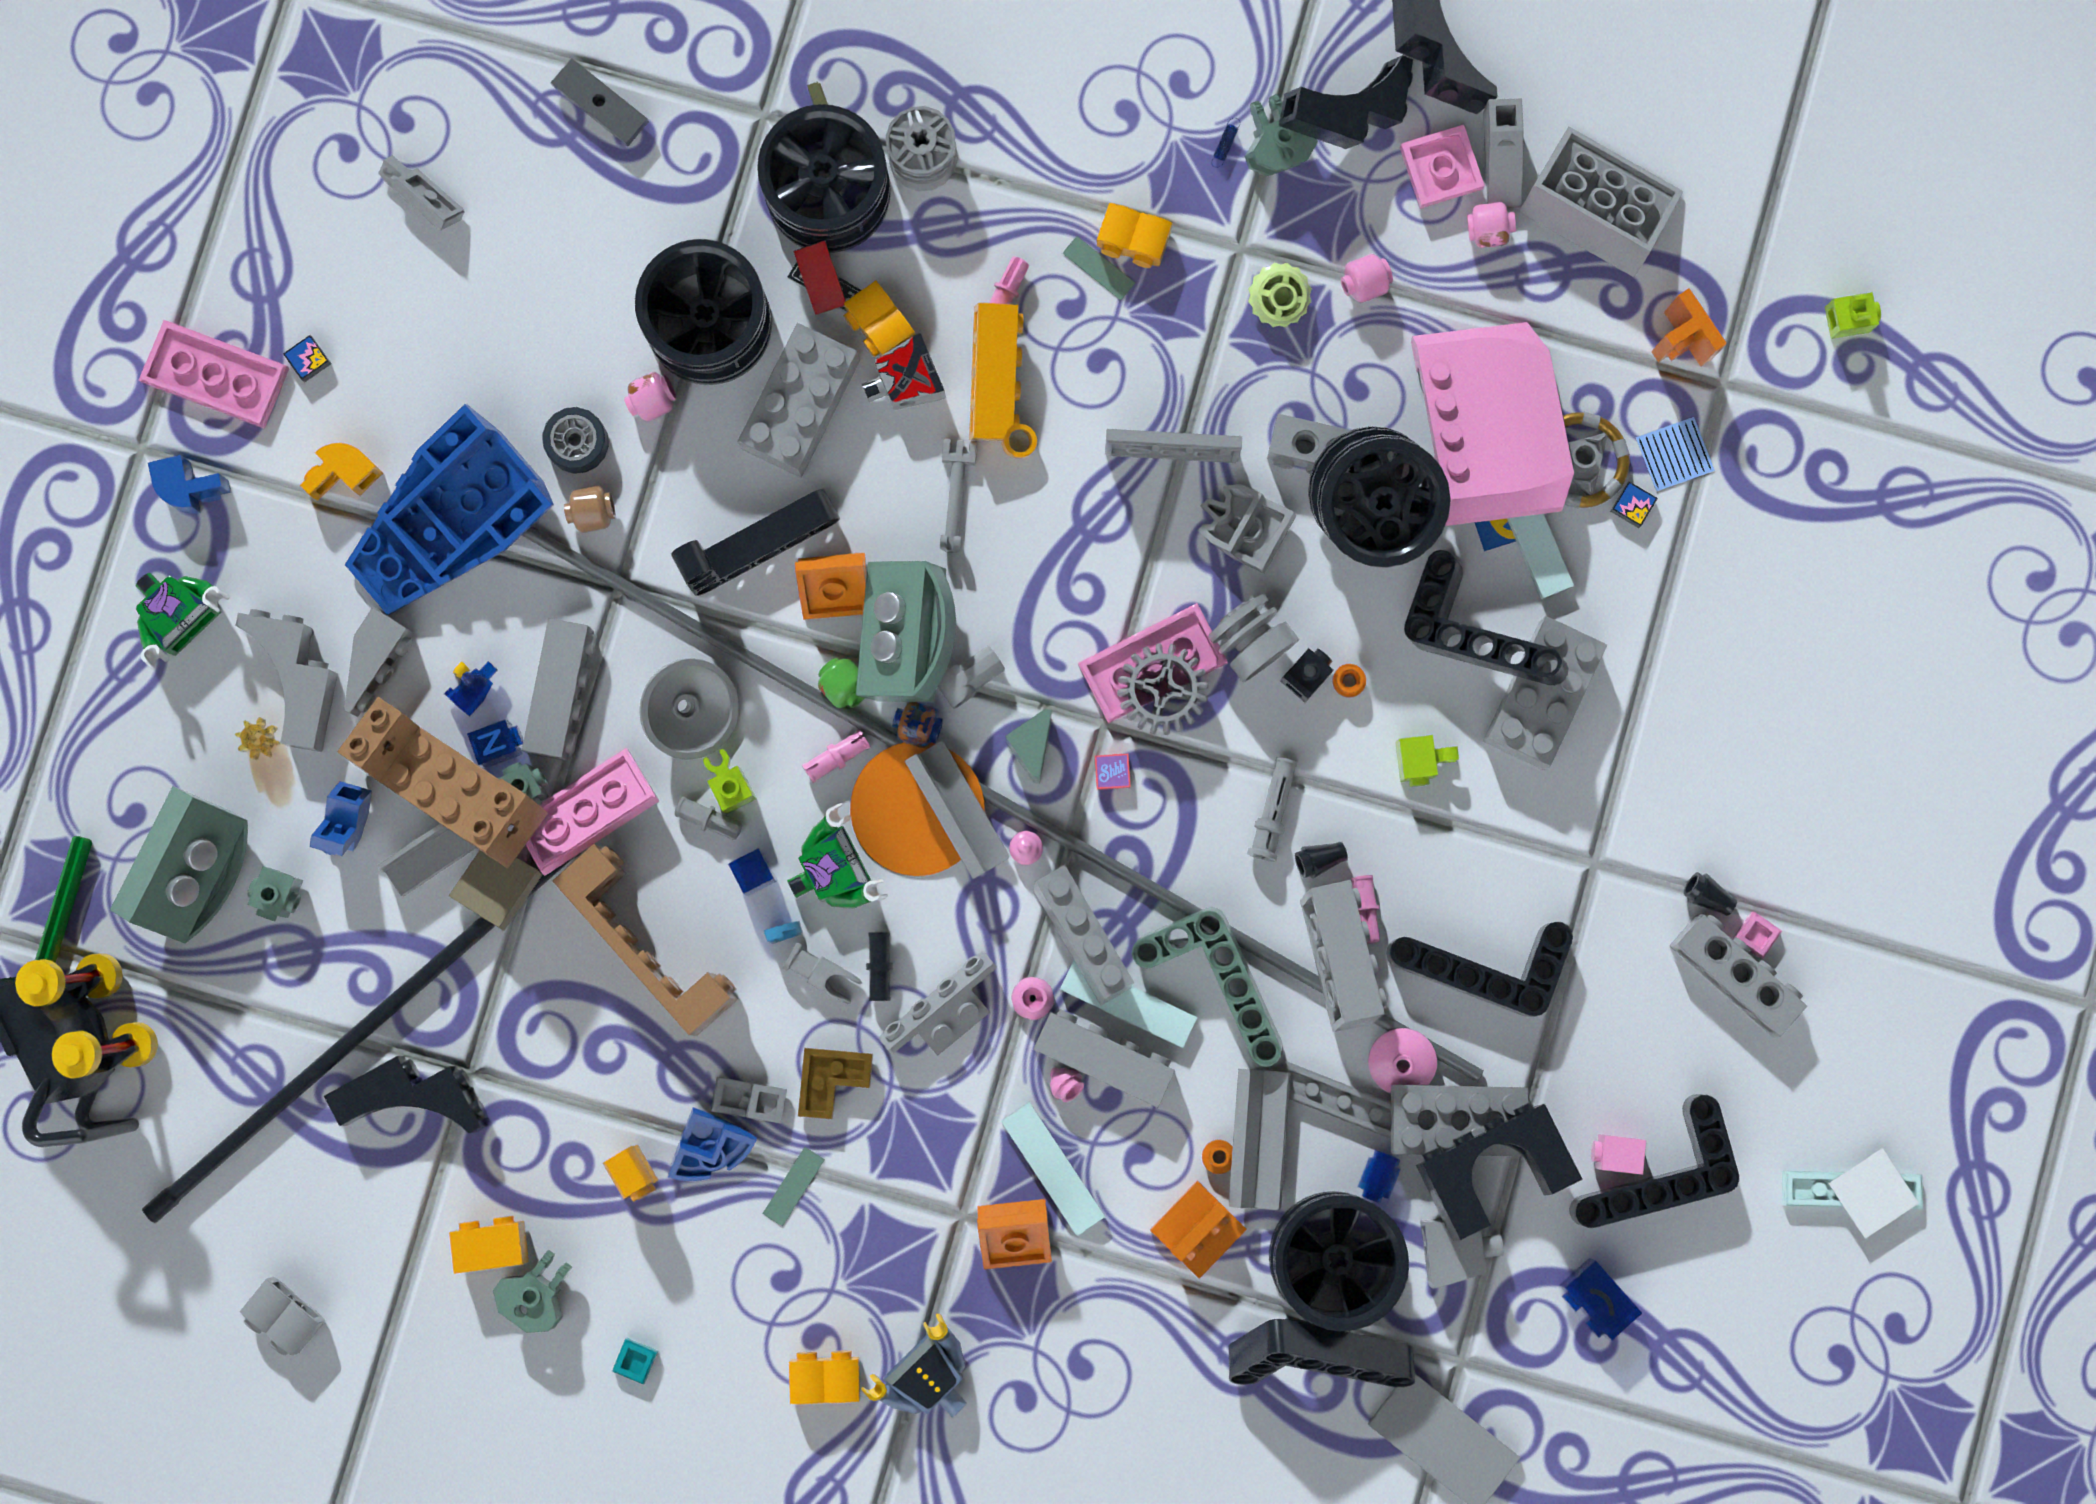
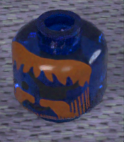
M908 702L904 709L897 708L892 727L897 728V739L900 742L919 748H926L930 745V742L937 743L944 718L939 717V710L934 706L921 702Z

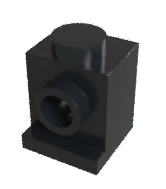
M1308 648L1286 672L1280 682L1306 703L1334 671L1329 666L1333 661L1322 650L1317 648L1313 652ZM1306 666H1313L1316 669L1314 677L1305 675L1304 668Z

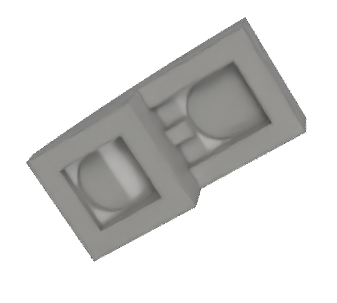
M717 1077L711 1111L781 1123L787 1089Z

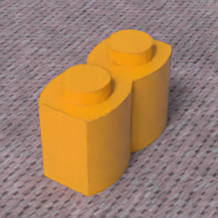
M1109 203L1097 237V247L1101 248V252L1104 255L1112 258H1120V255L1133 258L1132 262L1143 268H1151L1152 265L1160 266L1172 231V222L1154 215L1140 213L1122 205Z
M876 280L844 303L847 313L843 317L854 332L860 329L866 336V339L862 342L873 357H876L878 354L881 357L916 335L911 325Z
M639 1145L630 1146L602 1163L623 1200L631 1197L634 1202L656 1190L653 1184L658 1181V1178Z
M832 1351L830 1358H817V1352L796 1353L797 1359H790V1404L860 1401L859 1357H852V1351Z

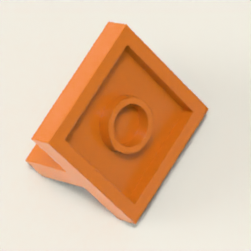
M1690 288L1679 294L1664 312L1675 329L1666 334L1651 352L1659 363L1667 357L1673 361L1689 349L1702 367L1710 362L1727 345V342Z
M865 553L798 558V562H795V573L803 620L863 615L867 577Z
M1198 1181L1150 1229L1180 1262H1183L1199 1279L1247 1230Z
M1045 1199L977 1206V1225L984 1269L1052 1262Z

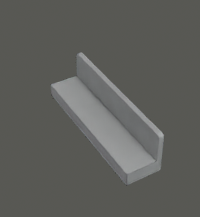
M939 742L924 752L905 760L972 879L1009 859V853L944 742Z
M438 824L377 865L380 871L386 872L399 894L404 897L476 849V847L442 824Z
M1238 1068L1229 1207L1281 1209L1290 1073Z

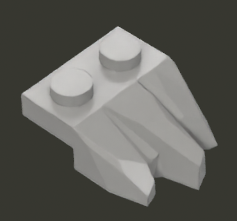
M1243 484L1224 486L1223 493L1226 497L1224 503L1207 499L1200 505L1213 517L1212 524H1203L1197 531L1231 558L1265 574L1295 520L1296 514L1266 499L1262 493Z

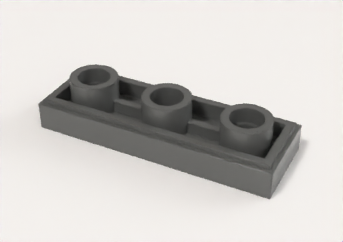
M573 58L568 61L550 82L556 90L626 146H629L649 123L647 117ZM605 101L603 106H596L597 102Z

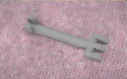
M944 438L942 463H951L952 467L945 535L940 537V549L945 552L954 553L960 551L961 536L958 535L965 465L975 466L977 441H970L969 454L963 453L964 440H957L955 453L950 452L951 439Z

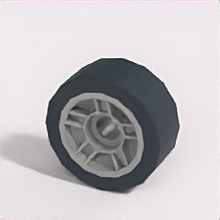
M580 407L564 408L554 413L546 422L542 433L543 448L549 459L561 470L573 474L586 473L598 467L604 460L609 447L608 433L600 419L591 411ZM576 434H579L581 443L577 446L571 445L569 440H573Z

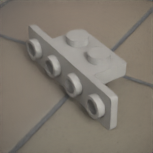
M984 951L969 958L963 965V968L952 977L941 981L934 992L925 999L917 1001L911 1010L899 1021L889 1024L879 1039L890 1054H894L909 1040L919 1034L938 1056L990 1013L971 989L992 973L997 966Z

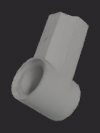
M987 646L963 664L954 665L946 670L938 688L951 707L955 709L976 695L979 688L1004 672L1005 667L991 647Z

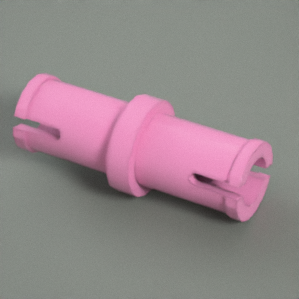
M859 729L838 744L833 745L831 743L826 746L827 750L806 764H802L812 783H815L816 780L837 767L839 769L846 766L845 762L870 748L869 743L862 736L863 734Z

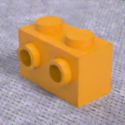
M514 1216L493 1218V1225L480 1227L479 1220L458 1223L459 1230L449 1232L454 1274L521 1265L529 1262L524 1221L514 1222Z

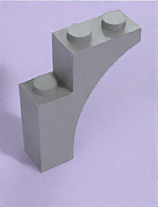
M250 609L249 614L238 613L235 626L247 632L265 649L273 661L281 680L285 702V717L280 743L289 747L322 752L338 673L328 669L329 664L325 662L308 660L306 665L313 629L303 624V618L283 615L282 620L270 618L271 613L256 609Z

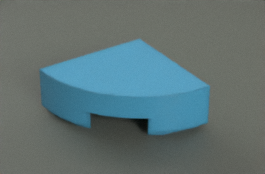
M800 921L764 930L767 942L771 944L799 936L803 933Z

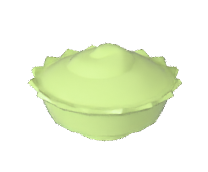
M1274 262L1270 267H1262L1260 274L1253 276V284L1248 288L1250 293L1248 302L1252 306L1253 314L1259 317L1261 323H1269L1272 327H1287L1291 323H1297L1300 317L1307 313V307L1312 302L1310 297L1312 288L1308 284L1307 276L1301 273L1299 267H1292L1288 263L1280 265Z

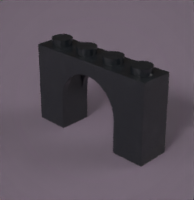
M1532 1101L1513 1110L1516 1115L1515 1117L1504 1121L1502 1116L1485 1123L1483 1125L1484 1132L1473 1136L1471 1131L1453 1139L1454 1147L1443 1151L1441 1146L1422 1155L1425 1161L1417 1164L1416 1167L1453 1241L1462 1240L1491 1225L1473 1189L1472 1169L1477 1157L1492 1145H1505L1519 1152L1527 1161L1544 1196L1553 1195L1583 1180L1545 1104L1534 1107Z

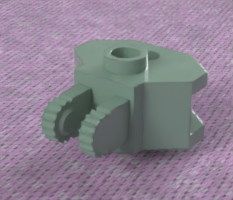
M1278 94L1269 98V107L1275 122H1268L1261 102L1255 101L1250 104L1251 115L1257 130L1253 132L1255 139L1244 157L1250 170L1266 176L1297 167L1302 162L1307 161L1318 143V140L1279 126L1282 101Z
M550 1250L543 1255L535 1268L527 1272L525 1276L505 1277L499 1281L493 1290L498 1313L526 1333L548 1332L554 1329L563 1317L557 1295L561 1291L559 1286L571 1271L572 1266L567 1262L562 1265L551 1282L544 1278L542 1273L550 1266L555 1256ZM521 1305L527 1308L526 1314L522 1313Z

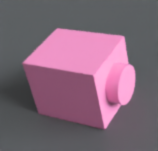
M1598 1134V1141H1593L1591 1160L1596 1162V1169L1643 1175L1646 1140Z

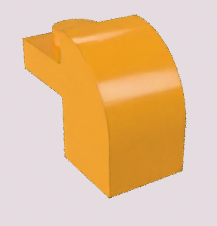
M332 443L321 447L315 452L323 463L320 466L312 467L305 474V481L300 486L318 501L341 479L351 490L361 496L383 472L356 447L345 443Z

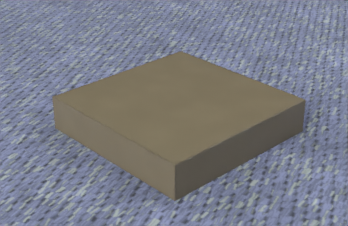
M479 850L448 896L505 931L543 874L517 857L507 869Z

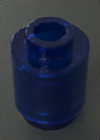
M1375 1150L1373 1156L1368 1157L1357 1188L1363 1190L1361 1197L1381 1204L1383 1198L1390 1200L1401 1171L1398 1168L1401 1160Z

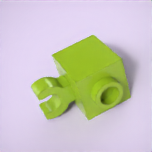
M1873 292L1834 298L1824 307L1831 339L1870 333L1879 325L1881 320V308L1879 303L1874 301Z
M1433 735L1400 738L1395 742L1400 782L1409 781L1410 787L1429 785V779L1438 776L1437 764L1452 763L1459 760L1458 746L1435 749Z
M721 749L719 752L723 761L719 766H713L708 757L703 758V762L707 770L716 774V777L707 782L722 811L729 814L757 798L742 769L739 766L729 769L730 756L724 749Z

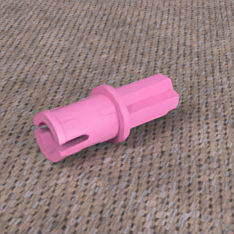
M1015 256L1011 258L1000 282H995L994 284L996 289L989 303L1011 304L1014 297L1018 298L1017 290L1029 268V264L1025 260Z
M1373 875L1351 878L1353 888L1358 889L1361 897L1362 906L1358 909L1361 922L1365 921L1369 928L1370 941L1367 944L1377 943L1380 940L1376 910H1379L1380 906L1376 905Z

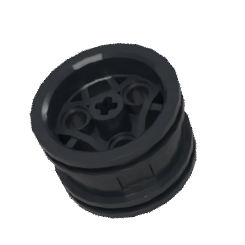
M1362 427L1338 436L1319 455L1309 478L1308 497L1310 510L1317 525L1342 553L1352 560L1368 566L1393 567L1406 564L1420 557L1437 541L1449 517L1451 497L1449 483L1442 467L1430 453L1403 433L1387 427ZM1375 453L1378 460L1368 465H1360L1361 458ZM1402 463H1408L1410 469L1407 476L1402 479H1396L1394 475L1396 467ZM1351 481L1353 483L1352 493L1349 496L1340 497L1338 495L1339 486L1343 482ZM1380 493V498L1376 499L1375 497ZM1416 494L1420 496V501L1416 512H1410L1411 504ZM1351 515L1361 523V526L1351 534H1347L1341 528ZM1386 521H1394V531L1387 536L1381 535V525Z

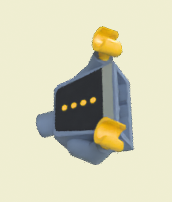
M936 1314L939 1324L935 1327H929L924 1322L923 1325L927 1335L884 1376L883 1381L886 1384L875 1374L869 1376L876 1383L875 1387L870 1390L862 1387L861 1390L870 1400H879L893 1409L913 1414L922 1411L928 1414L939 1403L952 1418L967 1404L954 1389L962 1381V1371L965 1367L961 1343L947 1327L941 1314Z

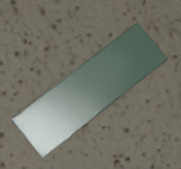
M1078 236L1063 252L1066 257L1120 300L1123 299L1135 284L1134 281Z
M804 1147L762 1214L783 1226L825 1159Z

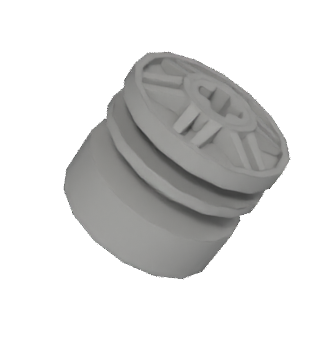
M919 106L910 107L900 112L891 121L886 133V149L889 165L895 178L905 187L917 191L933 190L944 185L953 175L957 164L955 131L949 119L936 109ZM923 140H927V146L921 144L919 148L915 146V142L921 143Z
M1265 594L1245 601L1234 608L1220 620V623L1208 636L1213 644L1227 636L1229 640L1218 650L1221 654L1230 652L1235 648L1237 649L1239 654L1232 660L1230 666L1242 682H1246L1264 670L1299 641V638L1287 622L1280 623L1273 628L1270 627L1268 623L1278 612L1275 607L1260 614L1259 611L1270 601Z

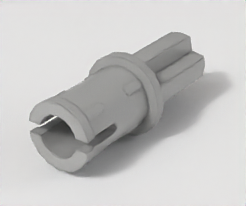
M684 796L681 797L675 809V817H680L701 826V830L704 832L708 829L729 839L736 840L742 829L741 821L715 811L714 806L708 808L686 799Z

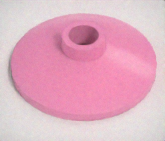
M1397 1028L1385 1032L1374 1042L1369 1053L1368 1065L1370 1074L1376 1084L1386 1092L1391 1093V1085H1429L1436 1073L1437 1056L1433 1045L1423 1034L1408 1028ZM1399 1060H1407L1410 1064L1406 1070L1398 1069L1396 1064Z

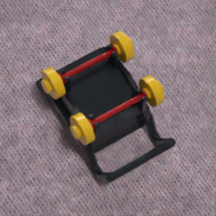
M104 953L88 955L79 962L76 971L65 976L62 969L55 962L41 959L24 964L16 977L0 978V1043L7 1056H17L35 1091L22 1120L23 1135L33 1146L42 1148L81 1144L133 1132L139 1128V1121L136 1118L94 1122L89 1117V1112L99 1087L115 1071V1068L119 1065L130 1068L146 1065L154 1058L158 1048L155 1032L151 1027L141 1022L121 1025L114 1031L109 1040L102 1014L87 998L108 997L119 989L123 978L122 968L119 962L111 955ZM80 1097L75 1110V1121L80 1129L40 1133L38 1131L37 1122L45 1104Z

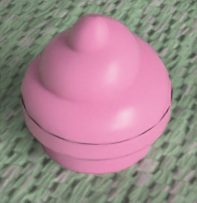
M1022 831L1011 839L1009 851L1017 863L1030 865L1040 859L1043 853V844L1037 834L1030 831Z
M1052 1068L1050 1087L1053 1096L1056 1099H1062L1063 1102H1069L1076 1098L1084 1088L1081 1074L1075 1069Z

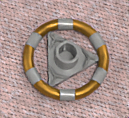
M1587 412L1563 415L1565 427L1581 424L1603 432L1602 434L1568 443L1574 470L1572 481L1586 496L1568 492L1564 505L1575 508H1588L1600 505L1611 499L1622 488L1627 478L1630 454L1626 441L1611 422L1599 415ZM1607 437H1609L1617 457V469L1614 477L1601 491L1594 493Z

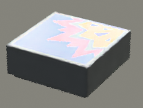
M311 335L283 353L304 383L332 364Z
M1628 481L1610 512L1640 528L1658 498Z

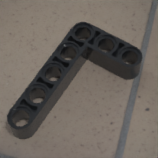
M819 489L705 550L698 540H693L676 548L671 553V557L686 585L695 596H700L837 523L840 517L825 489Z
M1446 550L1435 551L1428 557L1404 625L1405 635L1417 648L1546 685L1555 686L1561 684L1566 679L1569 668L1557 650L1448 620L1463 578V569L1455 557ZM1451 564L1449 572L1438 575V570L1442 565ZM1436 594L1441 595L1436 605L1427 606L1430 597ZM1429 626V632L1426 636L1422 638L1416 637L1421 627ZM1461 634V639L1457 645L1447 646L1450 637ZM1493 643L1492 650L1488 654L1479 655L1482 645ZM1516 652H1525V657L1520 663L1511 664V658ZM1551 660L1557 661L1555 670L1550 673H1543L1545 663Z
M1552 922L1542 926L1536 935L1521 979L1410 937H1401L1390 942L1387 947L1386 956L1390 964L1396 968L1519 1015L1535 1017L1545 1013L1550 1005L1572 944L1573 934L1569 926L1563 922ZM1551 928L1559 930L1562 934V942L1558 947H1553L1547 940V933ZM1400 943H1405L1411 948L1412 955L1407 962H1401L1395 956V948ZM1432 955L1440 957L1444 964L1443 970L1438 975L1431 973L1427 967V961ZM1540 960L1548 962L1551 968L1550 975L1546 979L1538 977L1535 971L1536 964ZM1465 967L1472 969L1475 973V982L1470 987L1463 985L1459 979V974ZM1497 979L1502 980L1507 985V994L1502 999H1498L1492 994L1491 987ZM1528 992L1535 993L1539 998V1006L1534 1011H1530L1524 1006V997Z
M1695 1094L1689 1096L1682 1106L1685 1124L1697 1165L1576 1197L1571 1202L1569 1208L1572 1220L1578 1225L1596 1228L1733 1191L1739 1183V1172L1718 1101L1709 1095ZM1703 1100L1708 1106V1114L1700 1120L1694 1113V1107L1697 1102ZM1709 1134H1713L1718 1142L1717 1148L1711 1153L1705 1150L1703 1143ZM1722 1167L1727 1173V1179L1723 1185L1717 1186L1713 1181V1174L1716 1169ZM1686 1176H1690L1694 1182L1693 1191L1688 1195H1684L1680 1190V1182ZM1657 1185L1661 1190V1197L1658 1202L1651 1204L1647 1199L1646 1193L1650 1186ZM1623 1193L1628 1199V1206L1624 1211L1617 1212L1613 1206V1201L1617 1195ZM1591 1202L1595 1207V1215L1591 1220L1584 1221L1580 1216V1209L1583 1204Z
M1268 1320L1228 1346L1229 1381L1234 1384H1255L1284 1366L1390 1387H1408L1415 1384L1414 1348L1411 1345L1346 1331L1328 1330L1316 1325L1293 1320Z

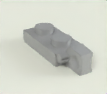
M393 155L383 160L378 174L436 228L441 231L462 220L465 213L464 209L418 168L414 170L408 169Z

